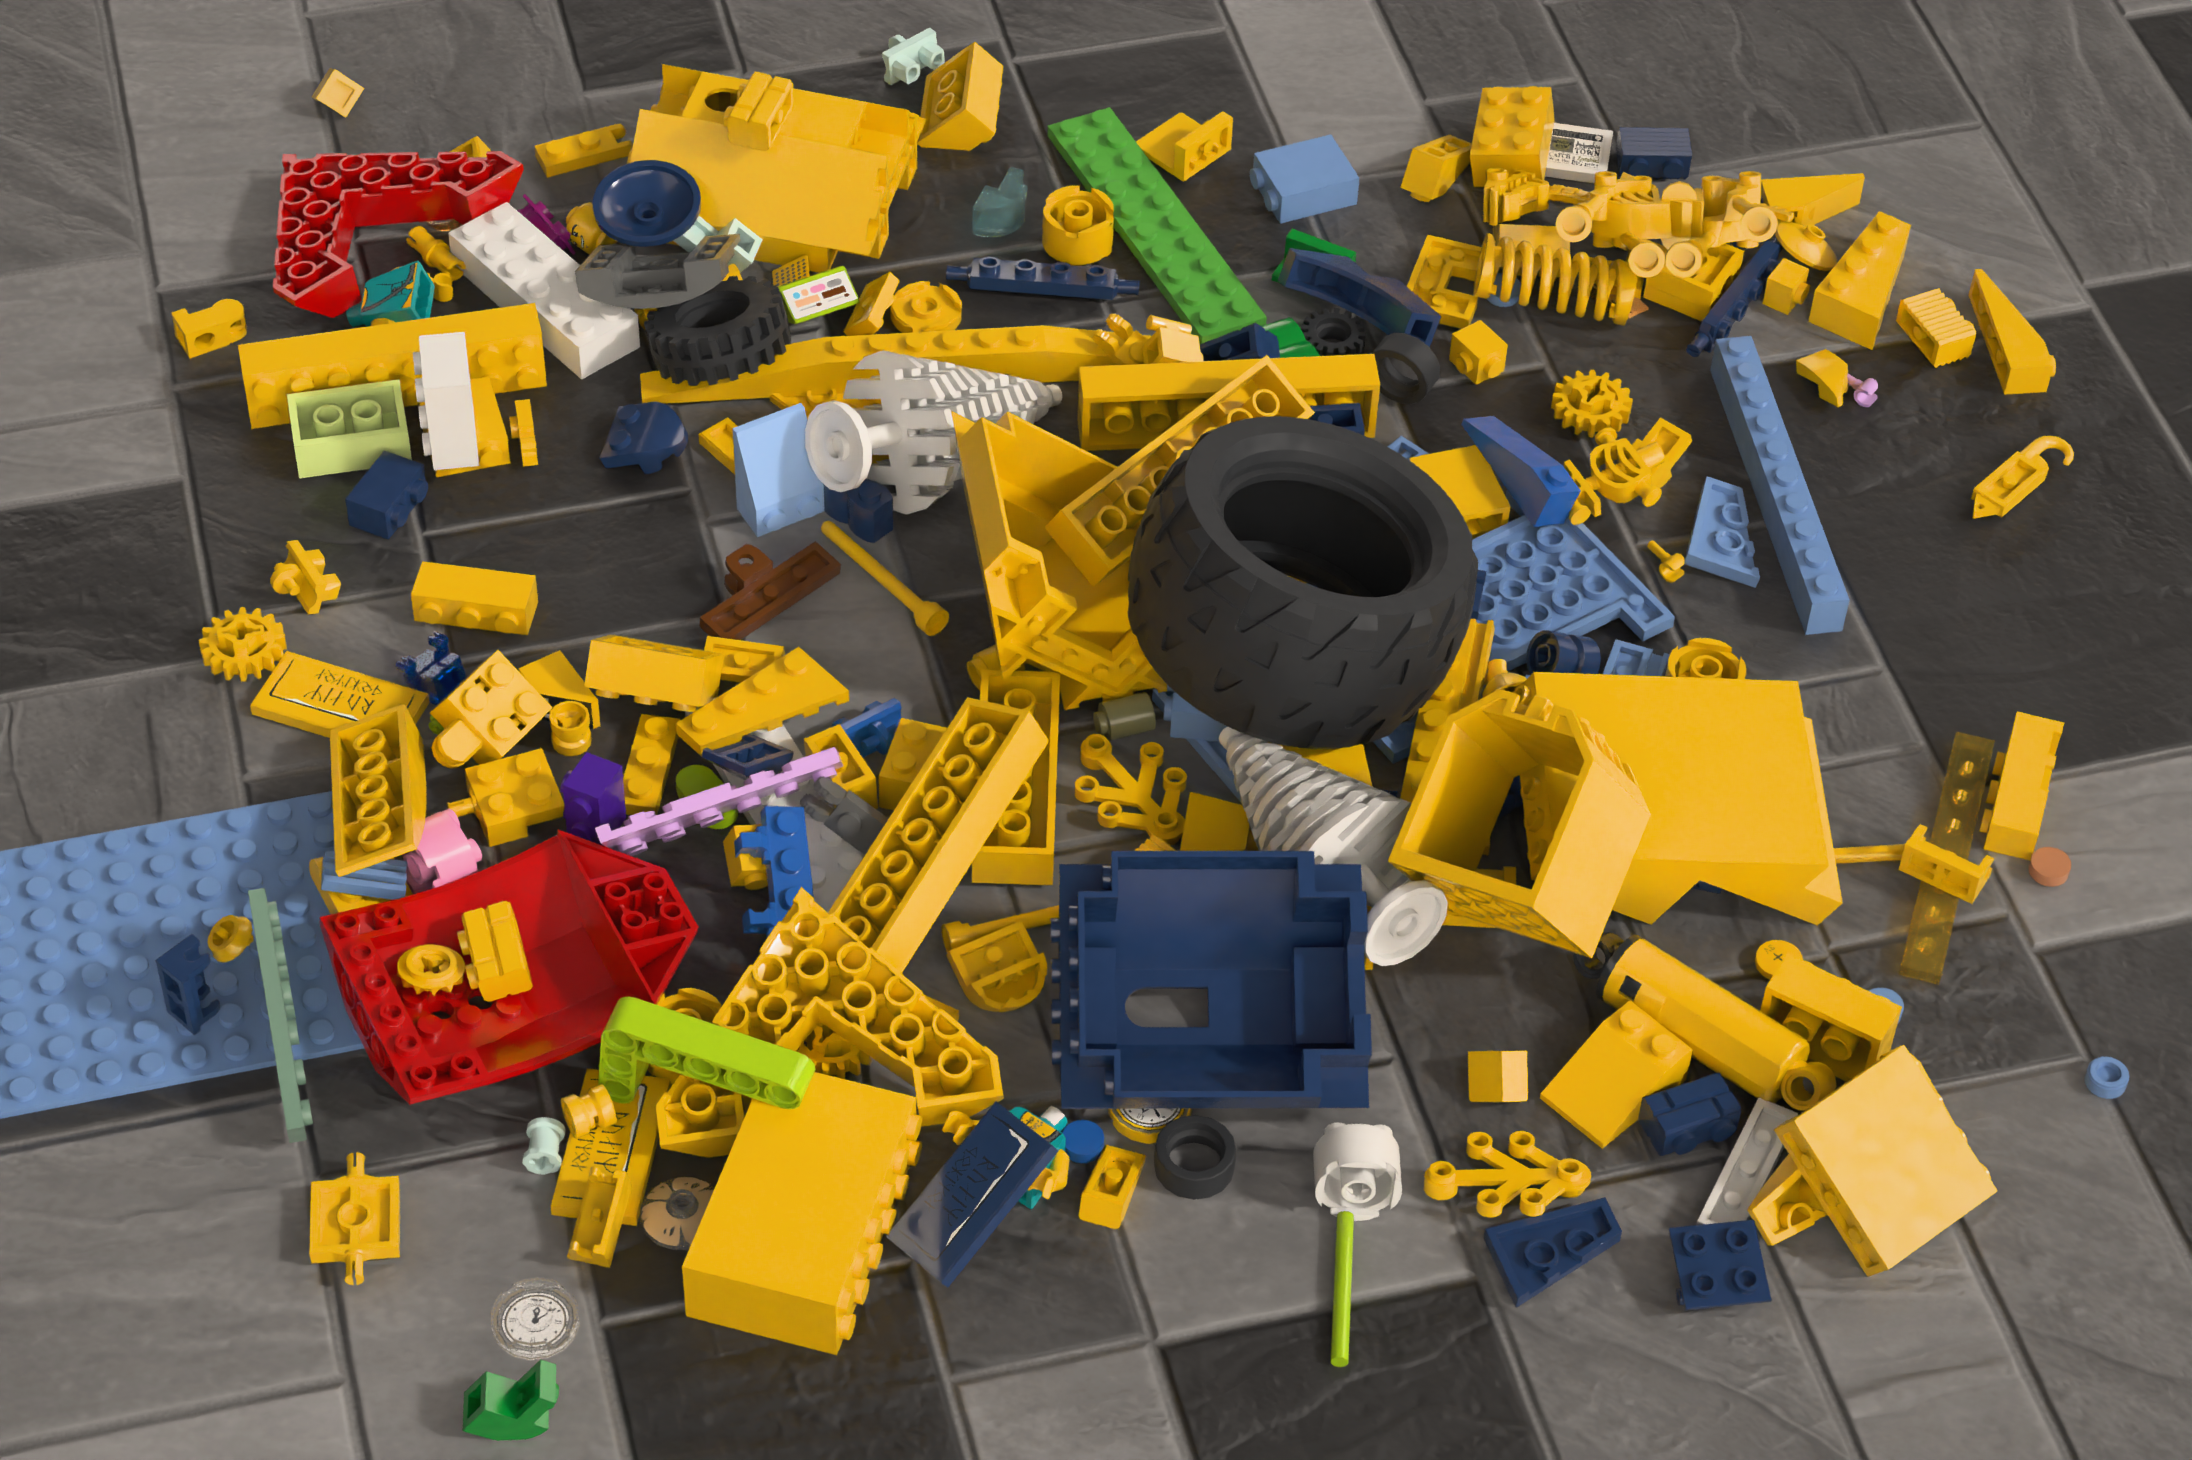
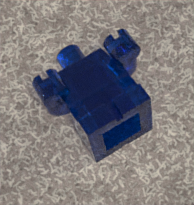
M435 631L433 632L434 636L430 635L427 640L428 644L435 647L436 650L426 649L417 657L411 655L403 656L401 658L403 662L398 660L395 663L397 671L403 674L406 685L415 690L428 693L430 703L437 706L467 676L460 656L455 653L450 654L448 637Z

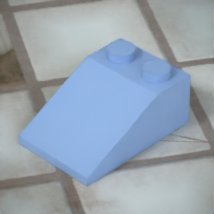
M802 403L733 428L737 510L757 537L777 531L785 526L811 518L825 511L824 484L818 479L812 469L805 447V428L808 420Z

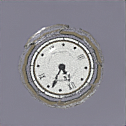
M541 1277L522 1279L512 1284L513 1288L507 1290L505 1294L503 1291L499 1294L490 1312L492 1332L499 1346L512 1356L527 1360L549 1358L563 1351L575 1339L580 1325L578 1303L573 1294L571 1296L565 1290V1286L556 1280Z

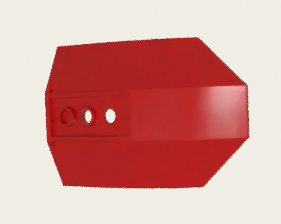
M559 829L556 836L472 875L403 898L319 918L321 931L346 1012L376 1072L409 1105L515 1077L567 1058L600 1043L603 1030L620 998L629 996L658 1004L695 938L699 927L665 868ZM503 901L510 902L517 920L533 985L531 990L515 995L507 994V997L491 1001L492 1005L489 1008L479 1009L468 1002L471 998L482 996L479 988L471 989L466 969L462 984L453 985L451 992L438 990L434 996L430 991L416 994L414 987H403L402 979L397 976V964L400 957L406 951L421 945H441L459 953L465 965L472 964L471 955H463L457 935L458 931L464 930L461 916L464 912L478 908L487 909V906ZM441 1011L449 1014L451 1017L440 1019L435 1015H431V1013Z

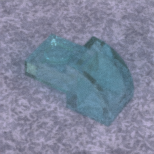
M1010 167L999 188L984 186L973 206V234L984 237H1000L1015 232L1025 222V200L1028 192L1027 185H1023L1024 170Z

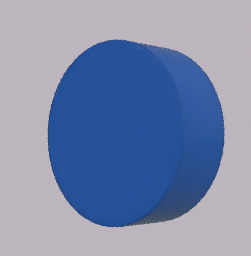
M1077 1120L1064 1128L1062 1133L1066 1137L1065 1152L1071 1161L1090 1163L1100 1157L1104 1148V1133L1100 1126L1092 1121Z

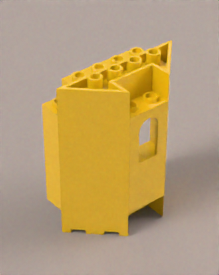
M662 64L663 85L660 91V100L658 104L652 105L651 110L640 109L633 149L629 152L627 164L643 160H657L674 164L687 171L694 178L700 190L701 210L699 216L720 231L736 218L763 239L754 258L756 261L783 266L801 256L808 255L809 271L821 273L830 270L838 251L880 258L889 236L888 209L897 188L908 190L917 170V140L925 124V118L911 113L907 109L793 88L794 105L771 147L765 152L752 149L750 145L744 147L731 144L728 140V128L724 127L723 124L727 107H734L739 86L747 84L749 80ZM670 241V242L667 243V244L678 245V244H677L676 242H674V241Z
M951 411L964 491L1003 682L1024 662L1043 671L1059 672L1060 693L1064 710L1079 708L1081 701L1102 698L1103 702L1130 696L1135 691L1155 688L1158 693L1166 692L1167 684L1145 657L1138 643L1137 636L1132 633L1128 620V573L1130 559L1093 587L1044 528L1061 509L1116 469L1117 466L1008 411L996 423L983 417L975 423Z

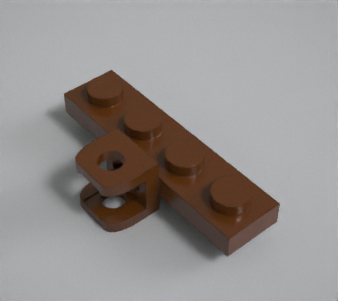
M815 541L773 569V561L761 550L753 545L745 544L726 557L725 565L730 573L725 575L724 585L732 596L701 616L699 627L709 636L741 640L839 575L841 564ZM742 558H749L753 561V563H743L741 565L739 563V560Z

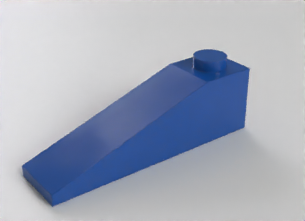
M1495 416L1463 419L1461 425L1533 527L1564 524L1581 492L1564 466Z

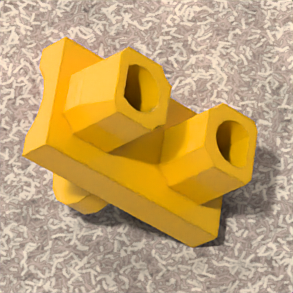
M298 540L287 541L288 557L284 563L280 562L275 565V571L270 578V584L275 592L279 594L290 593L292 596L296 595L308 615L318 614L322 601L337 599L341 582L336 574L323 575L325 558L319 549L305 551Z

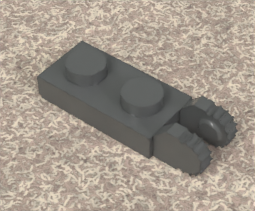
M820 776L814 783V790L827 802L837 806L833 809L824 801L819 800L818 797L806 794L800 800L801 807H804L806 814H809L816 821L824 822L823 825L865 855L888 818L849 790L847 792L841 786L828 779V777Z

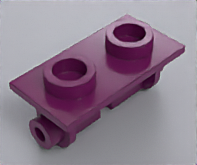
M524 194L523 197L528 205L517 211L562 250L567 247L574 255L576 252L568 243L571 235L559 220L552 224L550 220L554 216L541 201L534 204Z

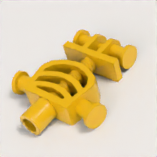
M1604 428L1595 435V441L1599 446L1595 447L1590 453L1591 476L1584 479L1571 460L1564 462V468L1581 490L1569 512L1570 522L1573 525H1579L1585 522L1591 513L1594 517L1601 515L1600 499L1594 490H1597L1602 496L1616 503H1627L1640 496L1642 503L1646 507L1654 505L1662 494V490L1659 487H1652L1651 468L1665 462V456L1660 445L1654 442L1636 451L1627 438L1616 440L1617 433L1615 429ZM1617 460L1618 464L1614 465L1613 461ZM1605 464V470L1600 472L1598 468Z

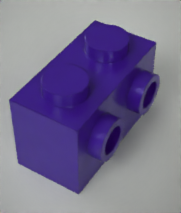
M586 752L574 770H569L563 777L560 787L564 798L563 818L566 819L567 833L602 845L595 828L609 823L612 831L618 829L626 819L622 765Z

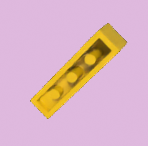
M1975 269L1968 296L2004 395L2047 392L2050 377H2054L2056 372L2054 356L2049 355L2046 344L2041 336L1982 269Z

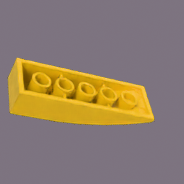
M405 703L330 730L335 872L338 877L416 850L422 838L426 817L423 739Z

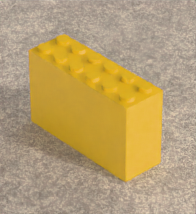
M814 1072L800 1106L795 1109L780 1108L752 1098L682 1265L686 1317L837 1355L843 1339L850 1340L856 1322V1315L853 1312L856 1304L863 1305L866 1300L870 1283L867 1276L870 1268L876 1270L879 1266L883 1252V1244L880 1242L883 1234L889 1235L894 1226L896 1209L893 1208L896 1200H903L905 1198L909 1185V1175H906L909 1166L916 1167L921 1155L922 1142L917 1141L921 1129L922 1116L916 1115V1097Z

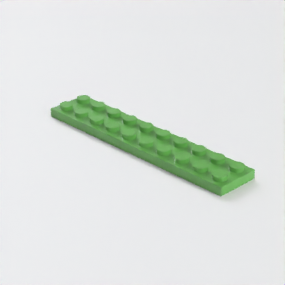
M1110 107L1048 125V138L1088 192H1091V188L1098 189L1111 199L1114 205L1113 227L1181 321L1191 325V334L1199 336V344L1236 330L1240 331L1243 327L1253 323H1257L1260 326L1266 325V315Z

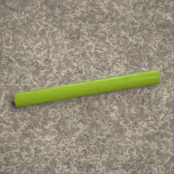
M1349 1211L1339 1212L1336 1222L1331 1364L1336 1367H1344L1348 1365L1354 1230V1215Z

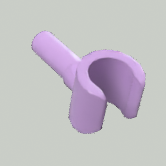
M1850 374L1847 375L1848 384L1855 389L1853 394L1855 401L1862 407H1870L1878 398L1874 394L1878 389L1877 381L1868 378L1863 382Z

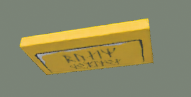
M286 651L250 707L252 715L330 738V730L404 703L416 725L430 701L428 693Z
M587 1068L580 1096L587 1095L589 1088L598 1085L599 1070ZM644 1076L633 1101L623 1104L612 1101L617 1117L615 1125L606 1128L597 1125L590 1129L588 1135L577 1139L570 1132L551 1203V1215L569 1218L578 1217L590 1168L596 1166L600 1169V1172L607 1175H613L615 1169L627 1172L632 1188L622 1224L637 1226L659 1138L656 1104L664 1092H668L671 1088L670 1079Z

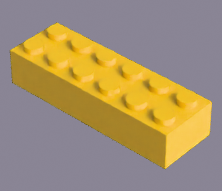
M981 669L980 700L1030 711L1049 742L973 860L972 883L1053 885L1060 695L1059 672L1015 670L1003 682L1001 670Z

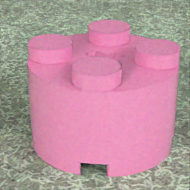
M450 808L426 817L418 848L402 854L403 860L407 861L406 883L413 894L477 873L476 863L482 860L478 844L472 838L467 840L460 828L457 815Z

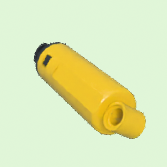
M1602 933L1597 947L1605 955L1604 964L1599 961L1596 950L1592 958L1574 953V964L1578 972L1589 979H1599L1596 989L1597 998L1616 1010L1629 1000L1692 1048V1058L1716 1073H1720L1722 1077L1757 1099L1761 1098L1775 1104L1784 1098L1785 1102L1792 1108L1807 1110L1835 1091L1836 1078L1832 1070L1820 1062H1806L1810 1052V1046L1806 1039L1639 935H1632L1624 941L1614 933ZM1804 1077L1812 1082L1814 1086L1813 1095L1805 1090L1803 1086Z

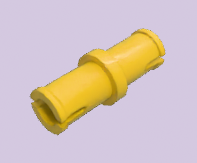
M417 226L410 230L408 235L415 241L407 238V244L422 255L423 261L429 267H436L442 273L449 274L453 281L463 276L464 272L456 265L461 269H466L465 263L450 252L449 246L443 240L435 239L422 226Z

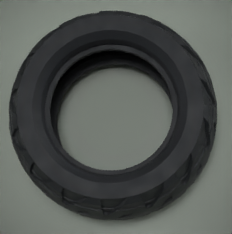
M1282 416L1243 419L1217 427L1201 435L1194 447L1184 450L1180 457L1171 465L1151 495L1136 533L1130 557L1128 620L1132 633L1137 636L1138 643L1145 657L1157 674L1181 698L1212 719L1236 731L1271 743L1308 749L1351 747L1376 741L1390 735L1402 722L1409 721L1419 708L1426 704L1443 682L1469 627L1476 593L1478 559L1472 549V534L1452 499L1427 473L1396 451L1354 431L1320 421ZM1294 578H1297V579H1299V580H1302V581H1304V582H1306V583H1308V584H1305V583H1303V582H1300V581H1298V580H1296V579H1294Z

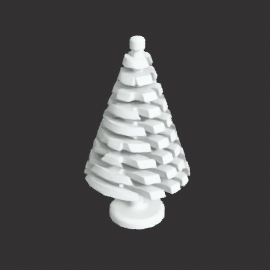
M883 350L863 357L853 368L879 369L880 375L871 376V378L847 380L843 399H881V404L867 405L864 408H852L846 403L833 400L817 405L808 417L805 428V447L812 469L818 479L829 489L845 492L858 488L865 479H870L880 484L895 485L896 493H891L893 497V510L907 515L927 509L937 499L950 491L946 489L953 488V481L962 479L951 411L975 423L981 417L996 423L1008 411L1034 424V422L1039 421L1047 414L1049 407L1061 403L1062 391L1054 384L1044 386L1041 382L1022 379L948 362L917 358ZM872 455H889V459L876 461L878 464H871Z
M1230 727L1223 729L1219 735V742L1227 750L1226 762L1229 770L1233 772L1234 784L1237 792H1240L1241 803L1244 811H1246L1259 851H1314L1315 864H1361L1362 891H1366L1367 906L1372 907L1367 914L1368 933L1364 942V954L1371 962L1380 966L1396 965L1412 958L1425 948L1439 932L1447 916L1448 901L1443 891L1436 885L1426 880L1411 881L1388 862L1411 803L1334 769L1322 766V764L1303 758L1302 755L1296 752L1282 749L1283 747L1278 744L1268 743L1247 734L1244 735V733Z

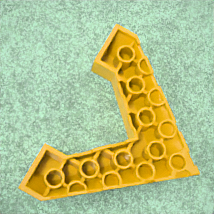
M802 887L794 897L793 905L781 922L778 921L760 948V954L753 965L748 966L712 1020V1024L793 1051H797L821 1022L915 1087L919 1116H922L921 1127L944 1124L949 1113L952 1111H959L971 1117L993 1105L995 1101L999 1102L1004 1099L997 1055L972 1038L966 1032V1029L945 1010L936 1007L923 995V991L872 947L868 948L859 940L858 935L836 916L826 912ZM679 1074L669 1091L664 1092L656 1104L661 1149L707 1158L729 1155L752 1098Z

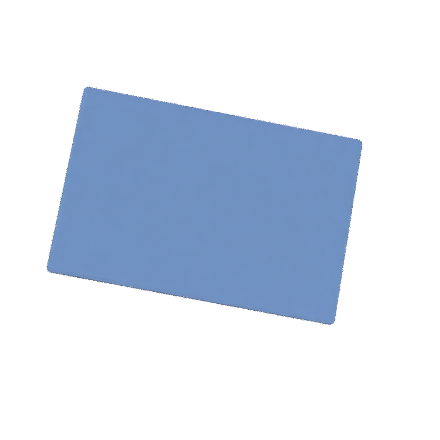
M332 791L0 851V1119L276 1066L248 890L265 888L267 901H276L300 1042V1044L292 1045L294 1060H308L364 1049L346 1012L319 924V918L330 915V912L309 871L311 859L323 857L325 850L335 851ZM228 915L247 917L252 923L254 941L232 961L218 962L213 957L207 942L213 926L220 919ZM191 934L200 940V956L209 953L211 959L208 967L203 970L206 984L210 987V993L204 1000L200 1001L201 1008L209 1006L212 1001L217 999L220 1002L219 1012L201 1025V1031L195 1035L167 1012L155 961Z

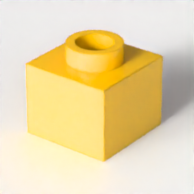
M1783 258L1767 278L1763 305L1786 315H1789L1797 303L1802 305L1810 290V285L1806 284L1809 268Z

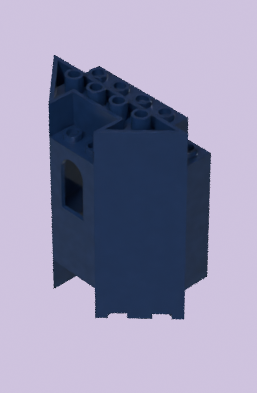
M1111 851L1110 864H1059V918H1051V943H1058V958H1051V984H1059V999H1051V1024H1060V1039L1052 1040V1065H1059L1061 1109L1369 1108L1368 1065L1372 1057L1371 1014H1366L1364 942L1368 933L1367 894L1366 891H1362L1361 864H1315L1314 851ZM1140 989H1208V1027H1141L1134 1024L1128 1018L1125 1004L1128 997Z

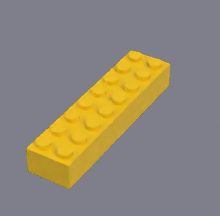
M535 303L240 344L238 345L251 429L290 424L287 394L399 379L404 407L418 405L415 379L422 378V374L415 375L413 352L420 351L419 336L465 332L470 380L489 376L494 394L545 387L547 382L543 340Z
M1374 354L1270 358L1309 406L1360 403L1365 430L1364 436L1375 438L1380 381ZM1261 359L1079 367L1077 421L1081 449L1096 451L1144 448Z
M1266 355L1061 509L1044 528L1094 587L1130 559L1134 539L1151 495L1171 465L1180 457L1184 450L1194 447L1201 435L1217 427L1243 419L1274 416L1309 419L1315 412L1269 356Z
M967 697L828 911L829 914L836 916L858 935L859 940L868 948L872 947L899 972L902 973L1048 744V738L1031 712Z

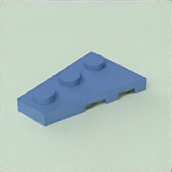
M1708 476L1706 477L1702 486L1684 564L1756 588L1760 575L1758 568L1754 566L1753 555L1755 550L1753 541H1749L1747 531L1749 519L1741 487Z

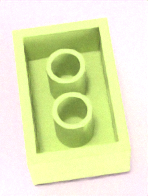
M399 379L287 394L299 478L370 469L384 450L412 460Z

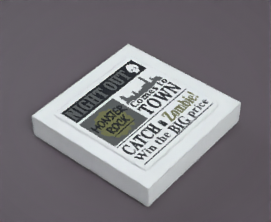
M1554 123L1545 177L1595 183V173L1607 171L1613 131Z

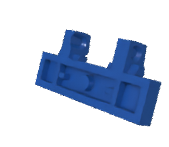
M764 806L760 812L762 826H758L755 832H741L734 841L736 857L741 853L750 854L752 857L761 858L762 864L766 865L770 900L764 912H754L752 909H748L742 917L743 933L766 934L768 938L778 921L781 922L793 905V899L801 887L814 898L804 807Z

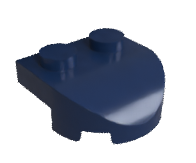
M647 402L619 406L600 455V460L606 469L639 464L644 474L654 473L662 469L661 462L674 453L676 457H679L688 443V433L676 412L664 403Z

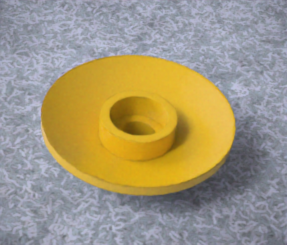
M1782 221L1778 223L1775 232L1777 240L1797 260L1822 271H1830L1837 264V257L1830 245L1824 240L1825 234L1821 229L1811 224L1806 227L1794 222Z

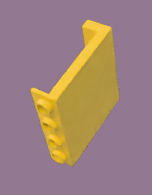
M1905 1045L1879 1056L1880 1060L1800 1115L1786 1120L1773 1129L1867 1277L1889 1270L1998 1191L1991 1181L1989 1171L1978 1161L1967 1143L1966 1135L1955 1125L1944 1107L1941 1096L1932 1089L1921 1072L1918 1060L1909 1053Z

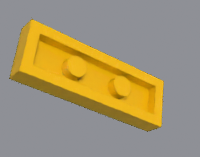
M641 714L623 777L627 815H634L643 811H655V814H658L679 738L676 734V723L680 721V718Z

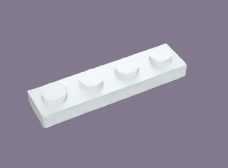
M1758 1098L1696 1225L1750 1219L1747 1209L1769 1179L1784 1149V1145L1773 1129L1786 1120L1798 1116L1797 1112Z

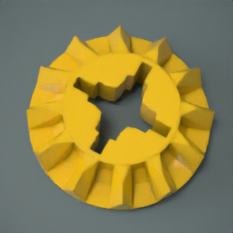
M430 944L411 948L400 957L397 964V976L402 979L403 987H414L416 994L430 991L435 996L438 990L451 992L453 985L462 984L465 973V962L461 955L453 949L441 945Z

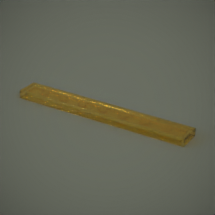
M1956 731L1930 843L1968 860L1995 741ZM1922 880L1920 881L1899 975L1939 985L1959 901L1958 897Z

